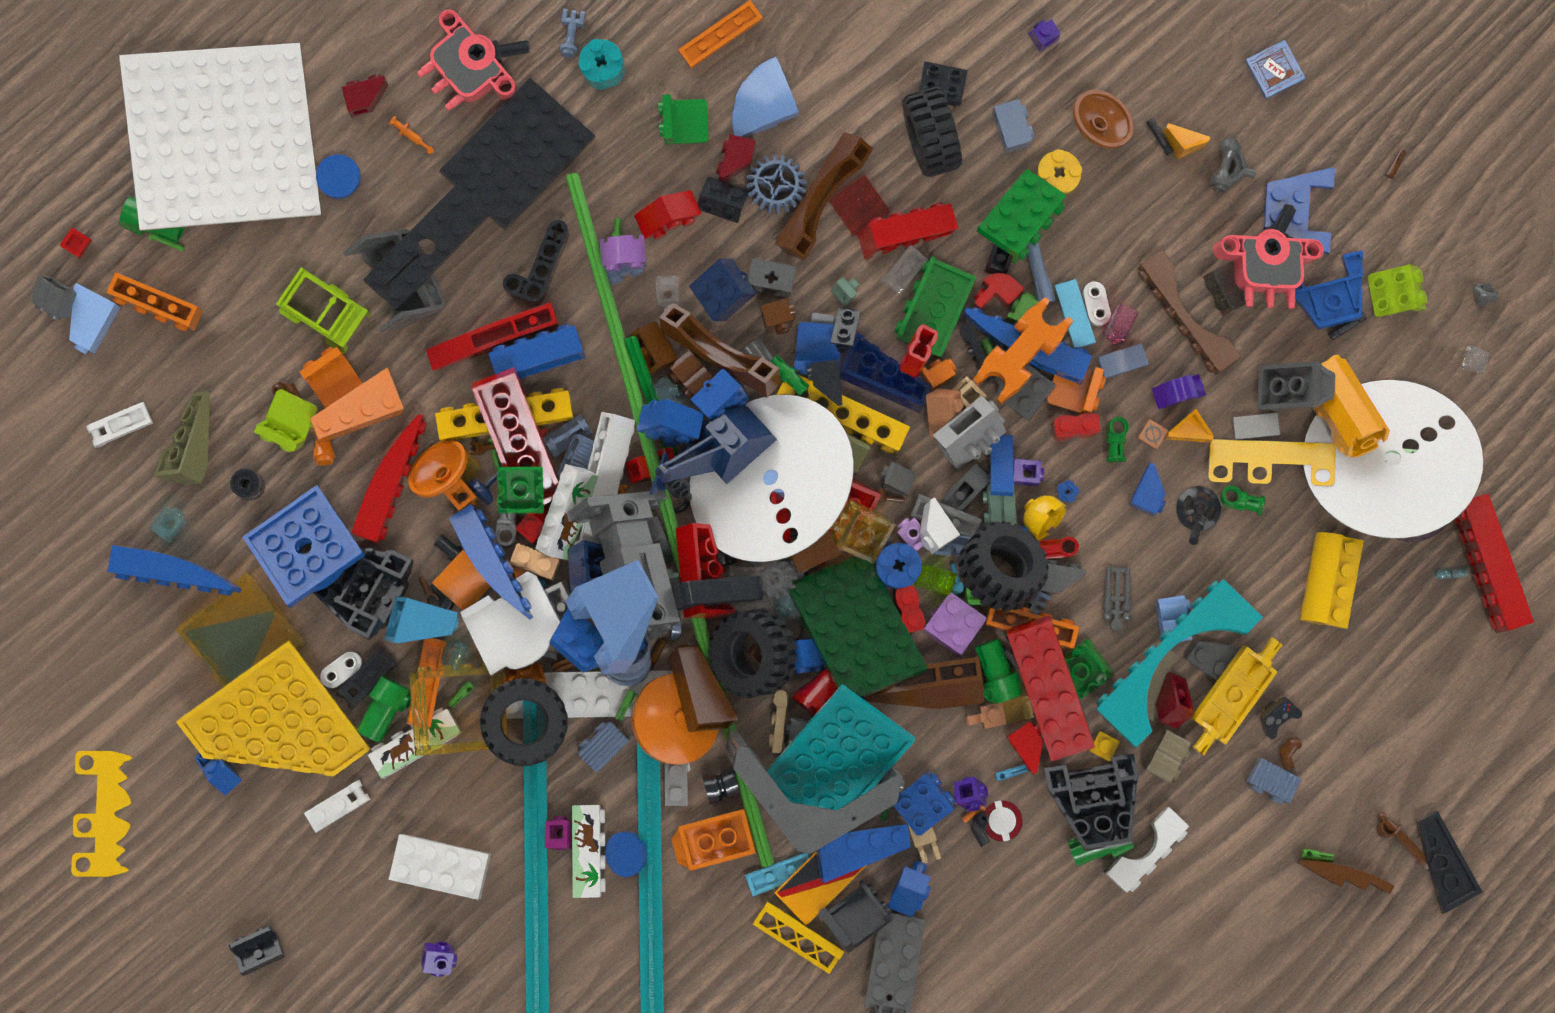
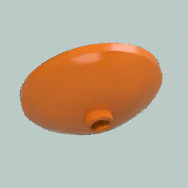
M454 440L441 441L426 449L416 459L410 469L408 476L410 489L417 496L423 498L435 497L447 492L460 480L466 469L468 460L466 449L462 444Z

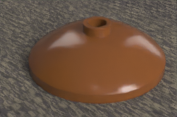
M1089 90L1082 93L1075 101L1073 106L1074 122L1080 133L1088 141L1102 148L1116 149L1124 146L1130 140L1134 130L1133 119L1127 107L1117 97L1105 91Z

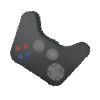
M1286 697L1270 702L1260 715L1266 736L1270 739H1275L1280 725L1290 718H1301L1302 712Z

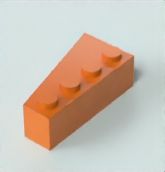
M388 367L310 418V426L317 444L403 414L404 408Z

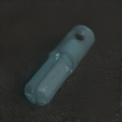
M1463 568L1438 571L1435 573L1436 579L1468 577V570Z

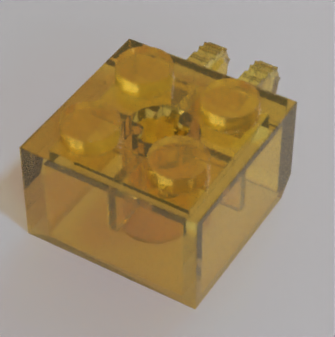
M850 499L845 509L838 516L840 518L837 523L834 522L830 527L833 529L831 535L838 548L874 564L896 525L886 515Z

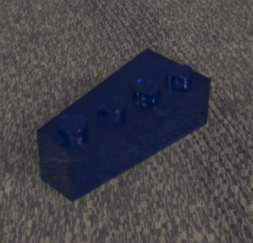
M857 332L853 347H850L840 370V379L920 413L931 386L918 376L914 378L900 371L898 361L886 355L874 343L871 344L863 335Z

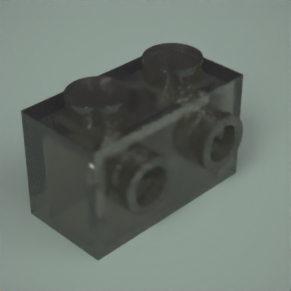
M1234 261L1203 276L1205 287L1211 292L1215 300V306L1222 316L1246 305L1245 293L1238 288L1235 282Z

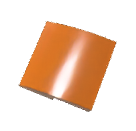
M464 550L432 582L433 585L462 610L475 604L491 587L477 571Z

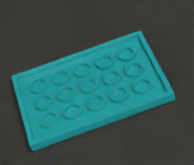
M841 684L766 772L790 802L838 810L872 790L912 746L916 737Z

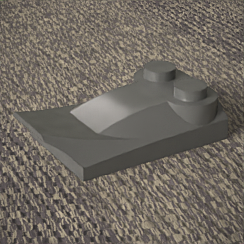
M1317 361L1260 365L1257 409L1262 411H1280L1283 409L1318 407L1334 398L1336 375Z

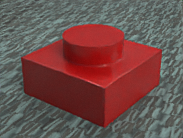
M71 227L59 246L80 259L92 240Z

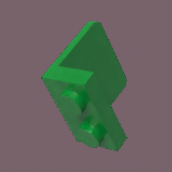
M671 94L662 95V102H658V113L663 115V123L659 124V137H664V144L707 143L709 140L707 101L705 99L672 100Z

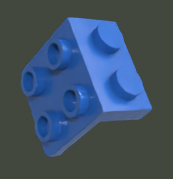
M799 323L794 368L799 370L798 373L807 374V367H811V362L838 359L840 366L841 353L837 351L836 344H831L834 324Z
M929 770L900 793L897 803L893 805L918 836L928 831L957 806L953 794L949 790L945 791L940 785L942 781L937 774H931Z

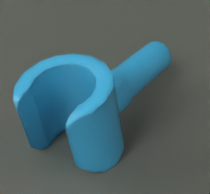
M954 563L950 566L955 583L950 585L949 588L954 595L958 596L963 593L964 586L960 581L957 567Z

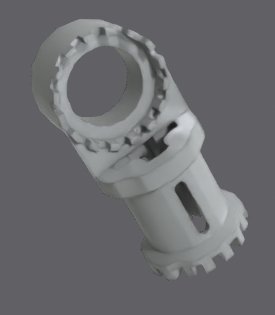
M500 514V519L497 520L496 540L503 547H510L516 542V514ZM508 530L512 533V539L504 543L500 540V534Z

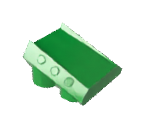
M497 467L498 514L544 513L543 467Z
M1088 638L1064 655L1079 699L1084 698L1114 676L1112 667L1109 666L1094 643Z

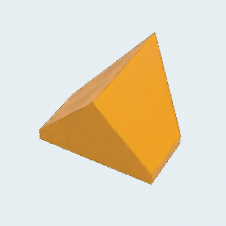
M1170 123L1167 124L1163 132L1173 148L1177 160L1205 147L1210 140L1209 136Z
M1195 409L1166 434L1165 440L1210 443L1214 435L1197 409Z

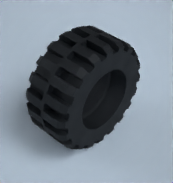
M932 87L906 95L902 100L903 115L911 146L922 174L927 177H933L957 170L962 165L961 146L952 112L943 91L940 88Z
M995 521L981 526L966 542L958 558V566L961 567L959 574L964 579L963 584L965 588H969L970 594L974 598L977 597L981 600V604L985 606L988 604L995 610L1001 608L1002 611L1017 610L1029 603L1044 587L1049 575L1047 570L1049 564L1048 560L1045 559V550L1040 547L1041 543L1038 539H1034L1031 536V532L1028 530L1024 531L1021 529L1022 526L1017 524L1011 525V522L1002 521L1000 524V521ZM991 554L1006 560L1013 568L1016 578L1002 573L993 563Z
M765 609L735 612L723 618L719 622V626L715 627L712 633L714 637L710 638L709 642L711 651L708 652V656L712 661L710 667L712 671H715L717 681L723 683L722 687L727 692L731 691L737 697L753 698L777 692L782 689L783 685L789 682V675H793L795 670L793 664L797 662V655L794 650L797 647L796 642L792 640L793 634L791 630H787V624L783 619L778 620L779 616L777 614L768 612ZM749 634L756 639L761 650V665L757 673L749 667L744 656V644Z
M514 679L500 685L486 699L481 710L480 730L486 746L497 758L515 766H532L546 761L562 745L568 729V715L565 705L557 692L547 684L534 679ZM525 700L535 703L541 708L545 716V729L542 735L536 741L529 744H518L511 741L505 735L502 728V717L505 710L517 701Z

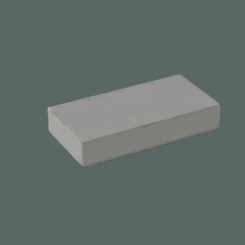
M1277 413L1232 418L1234 440L1280 435Z

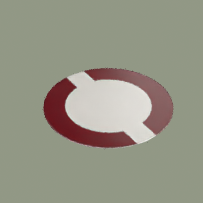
M1003 800L996 801L990 804L984 811L989 817L985 832L990 838L996 841H1009L1019 834L1023 819L1020 810L1013 803Z

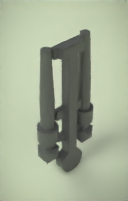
M1106 568L1103 620H1110L1111 613L1114 614V620L1110 623L1113 631H1119L1122 628L1119 614H1123V621L1128 622L1131 620L1130 568ZM1111 572H1115V596H1111ZM1121 572H1126L1124 597H1120ZM1111 601H1114V610H1112ZM1120 601H1124L1122 610H1119Z

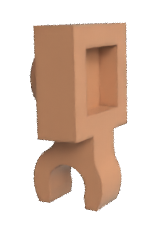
M1002 703L979 707L980 714L965 717L967 726L982 723L984 729L1007 724Z

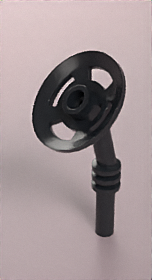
M1200 486L1184 491L1176 504V513L1179 521L1191 530L1189 538L1191 545L1198 543L1200 532L1214 526L1221 514V504L1217 495L1210 489ZM1197 492L1206 493L1212 499L1208 501L1203 497H1198ZM1189 495L1191 498L1187 501L1186 510H1183V502ZM1194 501L1195 503L1192 505V509H1190V504ZM1207 507H1209V512H1208V514L1205 516V512L1207 511ZM1213 507H1215V515L1209 522L1208 518L1211 516L1213 512ZM1190 515L1193 517L1191 522L1186 519Z

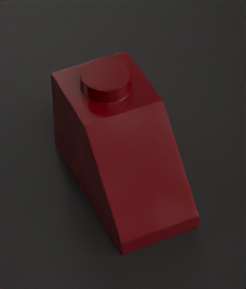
M1169 672L1166 674L1158 696L1156 708L1159 721L1176 729L1195 713L1187 680Z

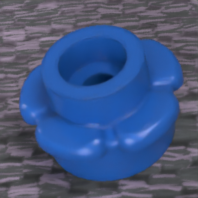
M1067 480L1058 485L1057 496L1061 501L1070 503L1076 499L1079 489L1074 485V482Z

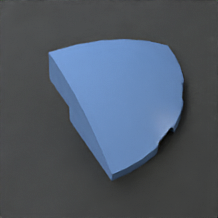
M776 57L756 67L741 84L735 97L734 110L732 111L733 131L735 136L746 137L775 127L780 122L798 117L797 106Z

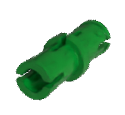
M776 355L770 361L779 367L781 381L787 383L799 396L810 387L796 373L797 370L787 365L779 355Z

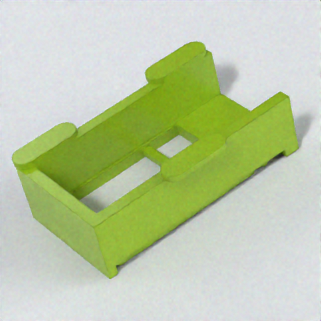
M302 267L276 303L280 308V314L296 324L304 323L324 336L326 344L332 348L338 347L343 354L347 352L349 347L346 344L364 317L369 318L371 316L368 310L349 299V295L333 284L328 285ZM305 278H308L334 295L333 298H330L329 304L316 323L288 306V303ZM338 298L347 305L330 330L327 331L319 326V324Z

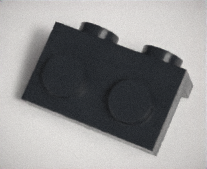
M707 177L699 195L698 207L705 213L738 223L749 191Z
M271 926L261 927L255 933L246 937H239L228 945L229 949L234 953L242 976L285 957L278 933Z

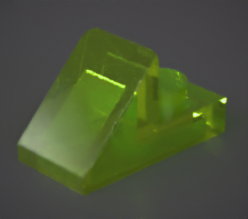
M922 565L921 574L914 582V586L946 597L951 594L957 574L952 571Z

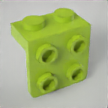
M1409 264L1372 273L1368 276L1375 316L1383 317L1409 310L1417 312L1426 310L1427 295L1422 290L1423 273L1418 266Z
M280 389L274 396L265 420L256 425L254 433L260 435V438L264 441H273L279 444V447L284 451L294 452L303 447L311 428L310 418L316 415L318 408L314 404Z

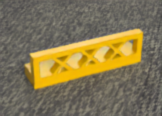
M768 901L753 923L754 926L828 974H830L837 961L844 954V950ZM767 912L775 917L776 926L766 928L759 922ZM778 920L781 921V922L784 923V924L779 925V924H778ZM790 927L794 930L795 938L790 940L783 939L779 928ZM777 929L778 935L771 930ZM797 932L801 934L803 937L798 938ZM808 939L813 942L815 951L805 953L800 950L799 940ZM796 941L797 947L791 944L790 942ZM816 945H818V946L821 947L822 949L817 950ZM827 951L835 957L830 965L826 967L820 963L818 953ZM815 954V955H816V959H814L813 957H811V956H809V955Z

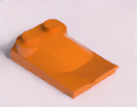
M745 809L678 826L677 832L671 838L677 863L685 866L689 871L756 853Z

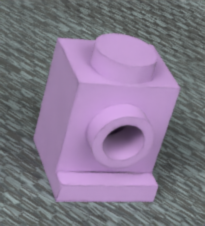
M906 518L897 526L900 530L896 534L905 544L918 551L923 547L921 537L919 536L921 525L915 518L911 521ZM911 529L917 531L916 537H911L909 535V531Z

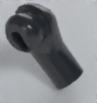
M984 812L975 815L971 826V831L980 847L991 842L985 833L989 817Z

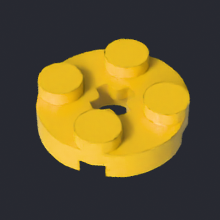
M1058 149L1046 154L1041 159L1037 169V176L1064 194H1068L1079 184L1082 167L1074 155ZM1062 168L1065 176L1055 177L1056 172L1054 169Z

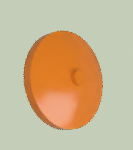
M673 673L659 676L648 682L634 701L631 716L634 736L644 752L659 762L670 765L693 762L708 752L716 740L719 729L688 732Z

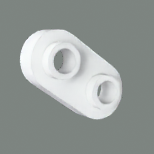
M1090 282L1083 289V300L1089 322L1094 326L1100 327L1109 321L1111 317L1110 307L1104 286L1099 282ZM1096 289L1098 296H1093L1091 290ZM1096 311H1102L1103 317H1097Z
M354 652L344 653L322 670L321 682L328 688L341 686L363 666L362 658ZM352 659L354 665L348 667L346 665L347 660ZM331 672L335 673L336 676L333 681L328 679V675Z

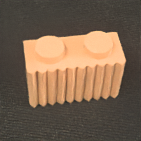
M520 543L516 545L510 560L511 565L554 581L561 563L559 558L547 556L537 549L534 550Z

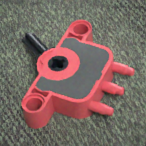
M450 9L444 10L439 16V23L447 36L432 48L430 53L431 60L421 67L417 72L418 76L422 78L434 68L442 79L431 88V91L437 94L449 85L457 94L445 105L448 111L463 101L474 102L490 89H493L502 100L508 101L517 91V88L511 76L499 63H502L501 58L530 53L529 42L524 40L499 45L498 40L491 41L486 36L475 35L455 11ZM452 18L455 20L452 26L444 25L447 19ZM480 52V58L476 59V53ZM505 84L512 86L508 92H502L500 89Z
M1285 204L1275 224L1267 227L1256 236L1228 235L1213 246V254L1216 258L1234 261L1235 282L1238 288L1245 293L1247 307L1253 306L1254 292L1265 293L1268 308L1274 307V293H1286L1288 309H1294L1296 302L1295 288L1300 286L1304 280V264L1315 261L1323 254V245L1318 240L1288 238L1289 235L1285 231L1296 212L1293 205ZM1224 244L1228 246L1229 252L1225 250ZM1307 248L1311 250L1312 256L1308 253Z

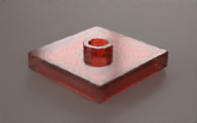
M865 175L828 200L853 237L862 231L869 223V220L876 217H884L890 213V210Z

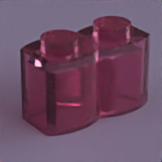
M1118 304L1105 329L1104 335L1107 336L1106 339L1115 344L1124 342L1128 338L1138 316V311L1124 304Z

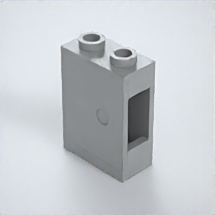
M983 396L933 434L945 458L957 471L972 459H978L981 452L985 455L992 452L990 445L998 443L1000 437L1006 433L1003 426L1005 421L998 413V407L991 400L987 402Z

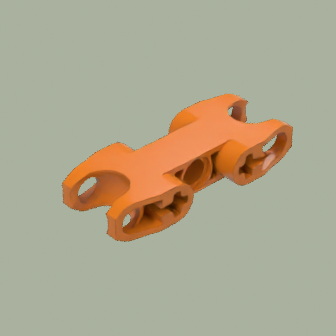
M1046 297L1028 309L1016 323L1014 328L1021 335L1006 352L999 346H996L985 358L983 365L973 379V382L979 385L989 376L1001 378L1004 383V389L997 398V402L1000 405L1018 393L1031 378L1032 374L1025 367L1035 355L1042 350L1046 355L1050 356L1061 344L1063 337L1074 321L1067 317L1057 326L1046 324L1042 319V314L1049 304V300Z

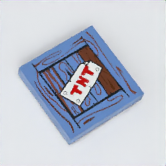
M1285 40L1245 60L1265 100L1305 80V76Z

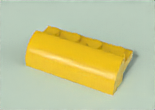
M1316 533L1299 621L1348 629L1364 540L1349 538L1335 533Z

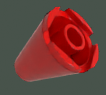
M826 668L795 692L792 698L814 717L837 688Z

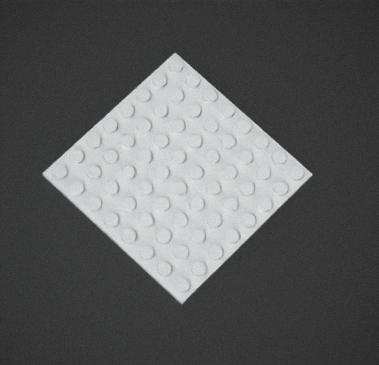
M300 43L119 55L140 231L321 215Z

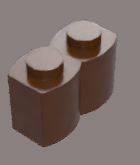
M690 350L669 366V377L676 385L680 382L685 388L683 393L690 401L704 387V382L710 381L713 378Z

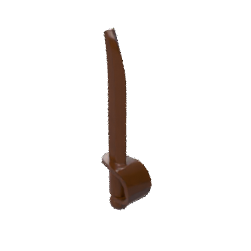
M1379 813L1378 819L1380 822L1376 828L1378 835L1382 838L1395 836L1423 867L1429 870L1425 855L1401 830L1403 826L1401 824L1396 826L1389 817L1387 818L1385 813ZM1383 825L1390 831V834L1384 831Z

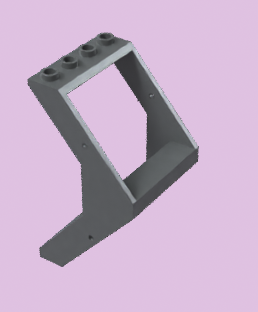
M733 730L728 732L725 754L733 769L798 852L812 854L895 805L898 801L899 792H903L905 779H902V774L893 766L872 790L838 810L790 802L766 772L767 768L739 732Z

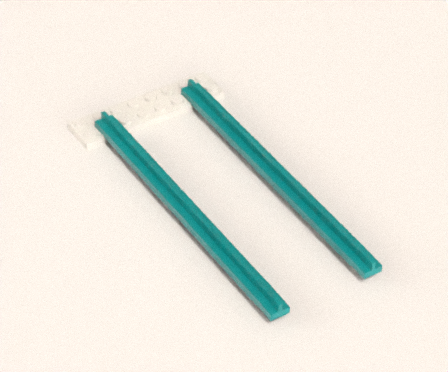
M672 670L650 671L645 680L632 686H620L612 682L602 672L544 673L546 684L554 689L563 701L568 718L615 717L628 689L636 693L624 716L631 717L634 701L641 689L651 680L673 672ZM501 673V685L504 684L505 673ZM522 700L511 704L505 710L502 719L523 718V744L532 743L542 735L546 721L544 713L538 705ZM637 742L638 838L643 840L647 850V862L639 873L641 1013H664L661 765L659 761L644 752ZM547 760L532 766H524L526 1013H550L548 849L545 848L546 821H548Z

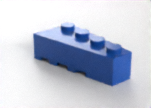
M908 824L847 832L818 849L816 855L820 882H828L910 848Z

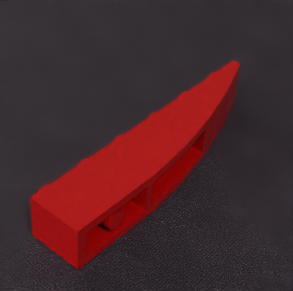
M550 302L452 338L427 349L426 352L432 370L436 371L492 352L493 348L497 346H509L514 344L516 340L522 338L529 339L535 337L540 332H550L560 326Z
M418 414L385 455L365 493L351 534L380 544L381 540H385L389 529L386 525L388 520L394 517L396 506H394L396 498H400L403 493L404 485L401 484L404 476L408 477L412 464H409L412 455L416 456L419 449V443H417L419 435H423L427 427L426 418L423 415Z

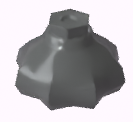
M1488 282L1487 285L1475 283L1472 289L1477 305L1483 307L1485 304L1496 302L1499 299L1498 291L1491 287V283Z

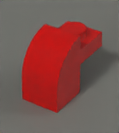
M1002 273L992 274L982 282L986 290L982 288L973 297L976 300L973 307L982 309L995 297L1008 308L1022 294L1024 288L1009 275Z
M672 447L664 448L657 452L660 462L664 452L667 453L669 460L675 458ZM645 456L636 457L625 462L631 484L651 480Z

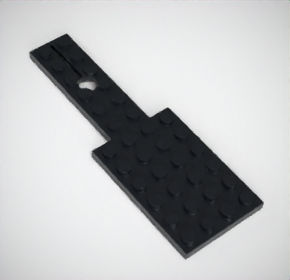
M529 78L439 170V173L453 184L454 187L363 279L364 283L397 311L488 217L506 231L595 139V135L536 82ZM429 239L435 244V250L431 254L423 255L417 249L418 243L421 240Z

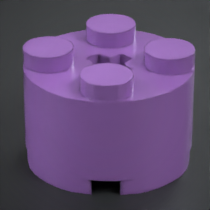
M633 235L607 237L608 242H605L603 238L599 239L602 267H606L608 272L620 271L621 266H628L630 269H642L643 264L647 263L644 235H639V239L633 238Z

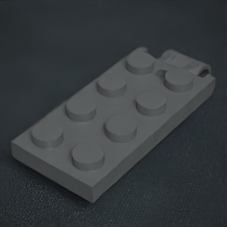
M889 913L888 915L892 921L876 934L864 1007H874V1013H910L926 920ZM888 994L892 996L891 1001H887L886 996Z

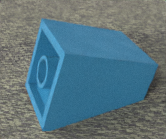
M396 596L384 640L403 643L452 635V632L458 627V613L409 598Z

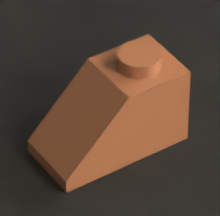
M938 388L926 395L930 438H934L933 434L963 411L961 391Z

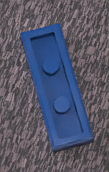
M1002 435L998 443L990 445L992 448L990 453V495L1013 496V435Z

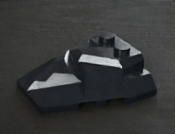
M373 548L361 549L365 554L364 557L345 569L331 585L313 592L351 632L368 640L373 638L379 629L387 627L396 596L403 597L409 587L407 579L412 572L414 561L393 550L383 552L374 551Z
M1134 754L1111 757L1109 765L1068 771L1067 765L1044 768L1048 792L1084 851L1131 844L1139 776Z

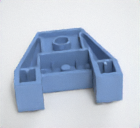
M639 561L629 563L575 587L565 601L575 620L592 618L604 643L594 655V658L603 675L625 673L635 661L659 598Z

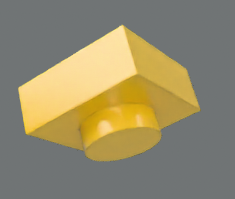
M1099 731L1094 740L1095 748L1090 749L1089 752L1110 762L1120 741Z

